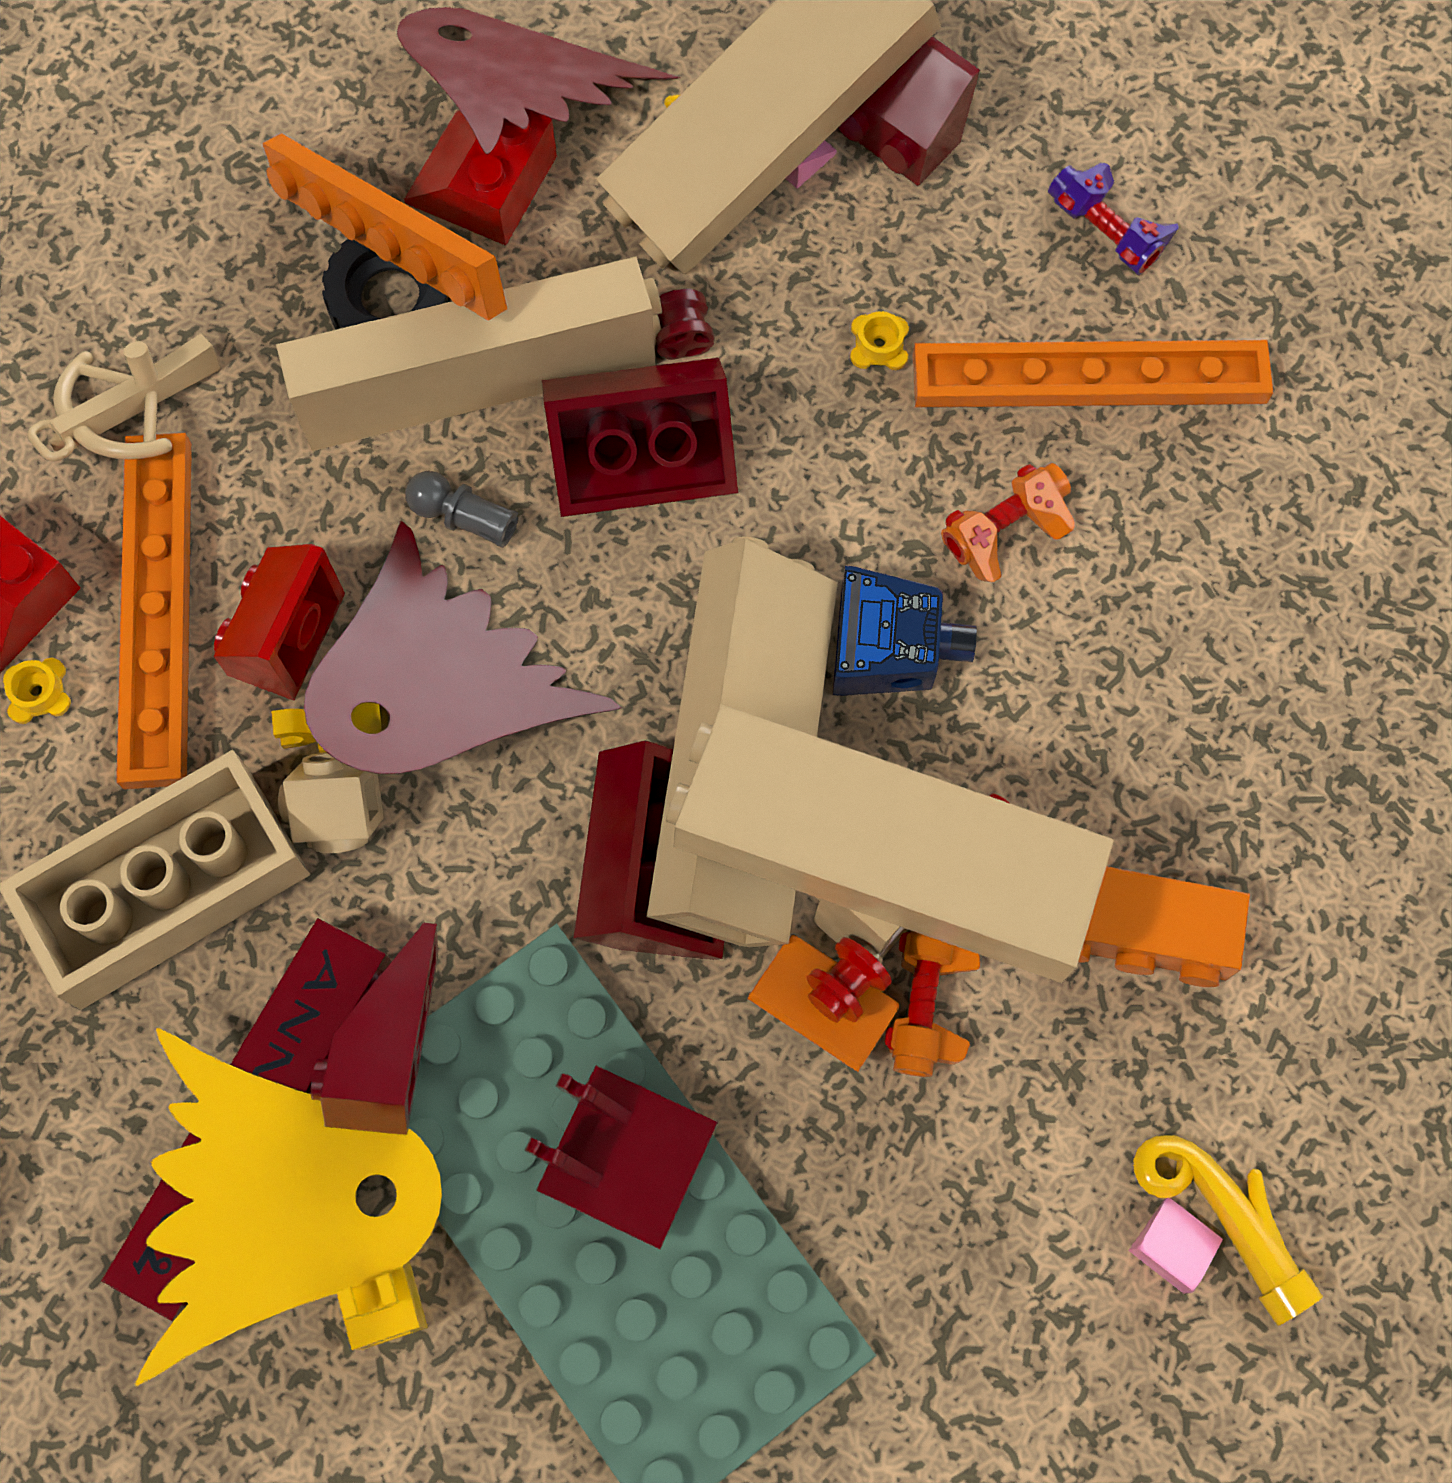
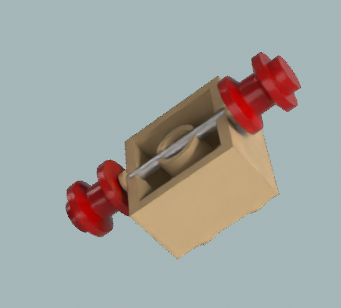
M997 794L989 795L992 798L1009 803L1006 799ZM815 897L820 902L812 922L837 943L835 950L840 960L829 972L814 968L809 973L807 981L813 990L809 993L808 998L824 1016L835 1023H838L842 1017L851 1022H857L864 1014L858 999L869 987L885 991L892 983L890 974L882 965L883 958L900 940L901 935L909 929Z

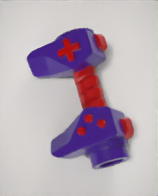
M1099 163L1084 172L1081 170L1077 171L1071 165L1065 167L1050 184L1048 194L1073 219L1084 216L1117 245L1115 251L1119 254L1118 258L1138 276L1141 275L1160 257L1178 230V224H1157L1139 217L1134 218L1131 224H1128L1126 221L1124 222L1122 217L1103 202V199L1114 184L1109 164Z

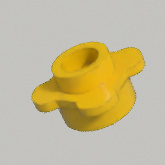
M884 311L857 316L851 324V332L856 336V345L850 353L851 362L860 369H866L870 365H886L891 370L903 368L908 361V353L903 349L904 337L907 336L909 331L908 323L903 318ZM876 339H882L884 340L885 344L883 346H877L874 343V341Z
M46 658L43 662L27 660L10 667L3 676L6 696L12 702L7 709V713L13 721L19 724H26L35 716L49 713L58 717L68 711L71 699L64 693L62 678L66 674V667L60 660L56 658ZM36 686H41L42 692L36 696L32 695V689Z

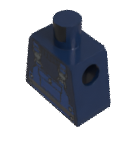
M845 566L841 586L832 695L848 696L931 690L937 675L939 659L973 662L976 649L977 627L976 625L941 622L943 591L937 587L855 566Z

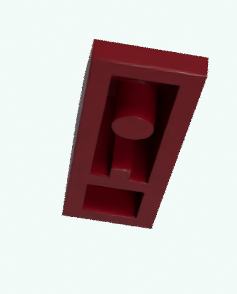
M423 923L333 1033L328 1059L316 1060L312 1076L311 1099L321 1101L325 1127L400 1135L408 1134L438 962L437 924Z

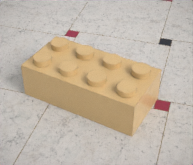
M231 750L0 882V892L56 997L82 1010L311 874L251 771L235 751Z

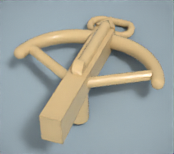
M200 333L154 364L148 347L144 342L136 341L129 343L124 348L123 353L132 376L92 366L90 364L94 360L93 355L88 351L81 352L66 366L57 381L54 390V408L57 417L54 419H44L33 424L27 433L28 440L41 456L49 461H59L68 457L79 445L96 454L115 459H143L170 452L172 443L169 439L161 438L156 440L157 403L221 370L213 345ZM80 375L118 384L74 408L72 406V390ZM144 411L143 442L123 443L99 436L103 432ZM46 428H51L55 431L54 436L49 440L54 452H50L37 437L38 432Z

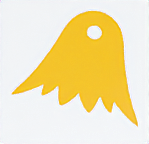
M156 1028L159 1041L168 1059L188 1089L199 1100L197 1103H170L169 1110L173 1117L187 1131L201 1138V1142L168 1151L152 1159L151 1166L157 1175L176 1191L194 1201L174 1212L157 1226L147 1238L146 1243L157 1251L192 1259L195 1261V1264L178 1274L158 1296L159 1303L187 1302L188 1305L175 1318L150 1353L138 1375L135 1385L139 1386L156 1377L189 1355L238 1330L294 1307L337 1294V1290L374 1281L376 1277L392 1273L404 1266L419 1252L432 1234L441 1206L442 1189L440 1173L433 1154L422 1139L410 1128H408L407 1135L325 1127L321 1101L312 1100L311 1094L245 1072L200 1051L175 1035ZM371 1175L386 1176L393 1182L397 1192L393 1208L388 1213L379 1217H371L364 1214L356 1203L355 1196L359 1184Z

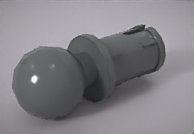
M428 470L416 473L408 481L405 490V500L411 511L418 516L433 518L445 514L444 525L449 530L454 531L457 527L485 538L501 548H504L509 543L518 523V512L473 494L472 487L466 484H462L454 493L447 478L438 472Z

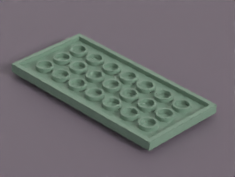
M556 923L428 1016L409 1128L422 1139L433 1154L440 1173L442 1198L440 1213L437 1219L620 1483H719L877 1355L714 1135H712L661 1250L536 1191L548 1165L539 1158L524 1151L529 1139L532 1137L553 1149H557L578 1105L574 1098L556 1087L561 1073L567 1074L577 1082L585 1085L595 1065L695 1111Z

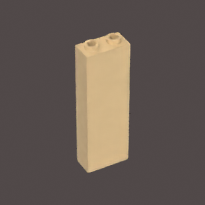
M775 0L596 178L601 186L610 194L602 204L625 228L633 222L641 228L647 236L639 243L640 246L662 269L672 262L683 274L687 273L941 28L934 4L930 0Z
M632 257L505 288L503 291L507 310L489 321L465 306H458L452 301L276 344L288 397L312 451L540 395L543 394L542 380L655 366L654 345H656V336L661 330L657 314H661L662 309L654 278L643 279L637 257Z
M737 537L732 540V543L705 551L647 913V917L744 947L789 944L796 890L673 847L675 824L667 822L666 816L677 785L682 783L690 786L698 767V763L689 761L698 729L702 722L713 726L721 704L817 737L838 582L814 571V566L806 561L788 559L770 550L769 545L758 538Z
M722 704L713 726L701 723L689 756V761L698 763L690 786L682 783L677 785L666 816L667 822L675 824L673 847L1060 983L1076 969L1114 839Z

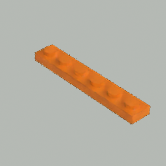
M282 133L263 143L270 165L267 168V177L273 190L280 198L290 200L308 211L313 218L323 220L341 231L349 240H356L374 251L382 260L394 263L412 274L420 283H427L448 296L456 305L465 306L488 321L507 310L498 265L493 254Z
M1268 340L915 343L913 350L915 407L1267 404L1273 395Z
M186 433L156 434V440L167 438L171 441L172 449L168 453L143 459H124L116 782L123 789L168 787L187 776L192 443ZM144 435L125 436V443L143 442Z

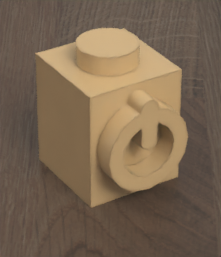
M327 752L304 757L302 762L283 781L279 789V813L284 822H289L292 843L307 842V847L313 848L316 852L340 853L360 848L368 843V838L384 819L378 774L360 771L345 765Z

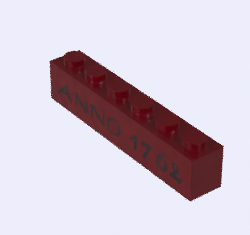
M317 918L230 1065L261 1078L311 1094L312 1076L316 1060L328 1059L333 1033L392 961L385 953ZM189 1132L180 1148L199 1143L201 1138ZM161 1179L101 1282L173 1322L188 1303H159L158 1296L178 1274L195 1264V1261L157 1251L148 1246L146 1242L157 1226L174 1212L192 1203L194 1200L182 1195Z

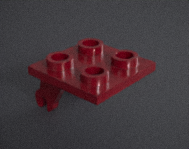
M595 1065L585 1085L577 1082L573 1077L561 1073L556 1087L574 1098L578 1105L557 1149H553L532 1137L529 1139L524 1151L539 1158L548 1165L536 1191L661 1250L718 1122Z

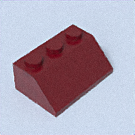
M932 36L838 128L846 138L858 142L879 157L891 171L902 174L919 186L960 144L980 69Z
M719 357L542 380L543 401L561 517L738 493L727 377Z
M644 740L599 751L573 938L625 951L709 960L723 959V940L647 917L673 749Z

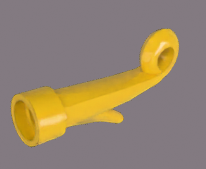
M1176 1135L1155 1136L1146 1140L1137 1149L1133 1160L1134 1174L1139 1185L1147 1193L1158 1198H1172L1181 1194L1193 1179L1216 1213L1262 1293L1259 1300L1277 1326L1296 1317L1323 1298V1295L1305 1269L1299 1271L1283 1242L1268 1204L1261 1171L1258 1169L1249 1171L1247 1176V1199L1236 1183L1217 1162L1191 1141ZM1164 1156L1177 1161L1176 1172L1172 1179L1167 1180L1158 1174L1155 1169V1160Z

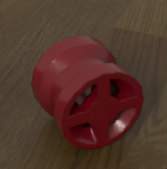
M684 288L661 294L659 297L662 313L657 314L661 330L656 336L658 354L665 359L674 360L702 355L709 351L714 345L715 338L712 327L704 320L708 312V306L703 293L695 289Z

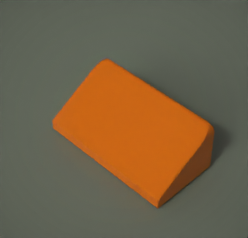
M791 935L789 944H783L747 999L858 1072L897 1013L899 1004L882 991L869 987L858 999L864 1014L857 1022H851L844 1017L838 1023L831 1021L809 1000L808 995L813 989L807 981V976L814 968L829 972L837 962L798 936Z

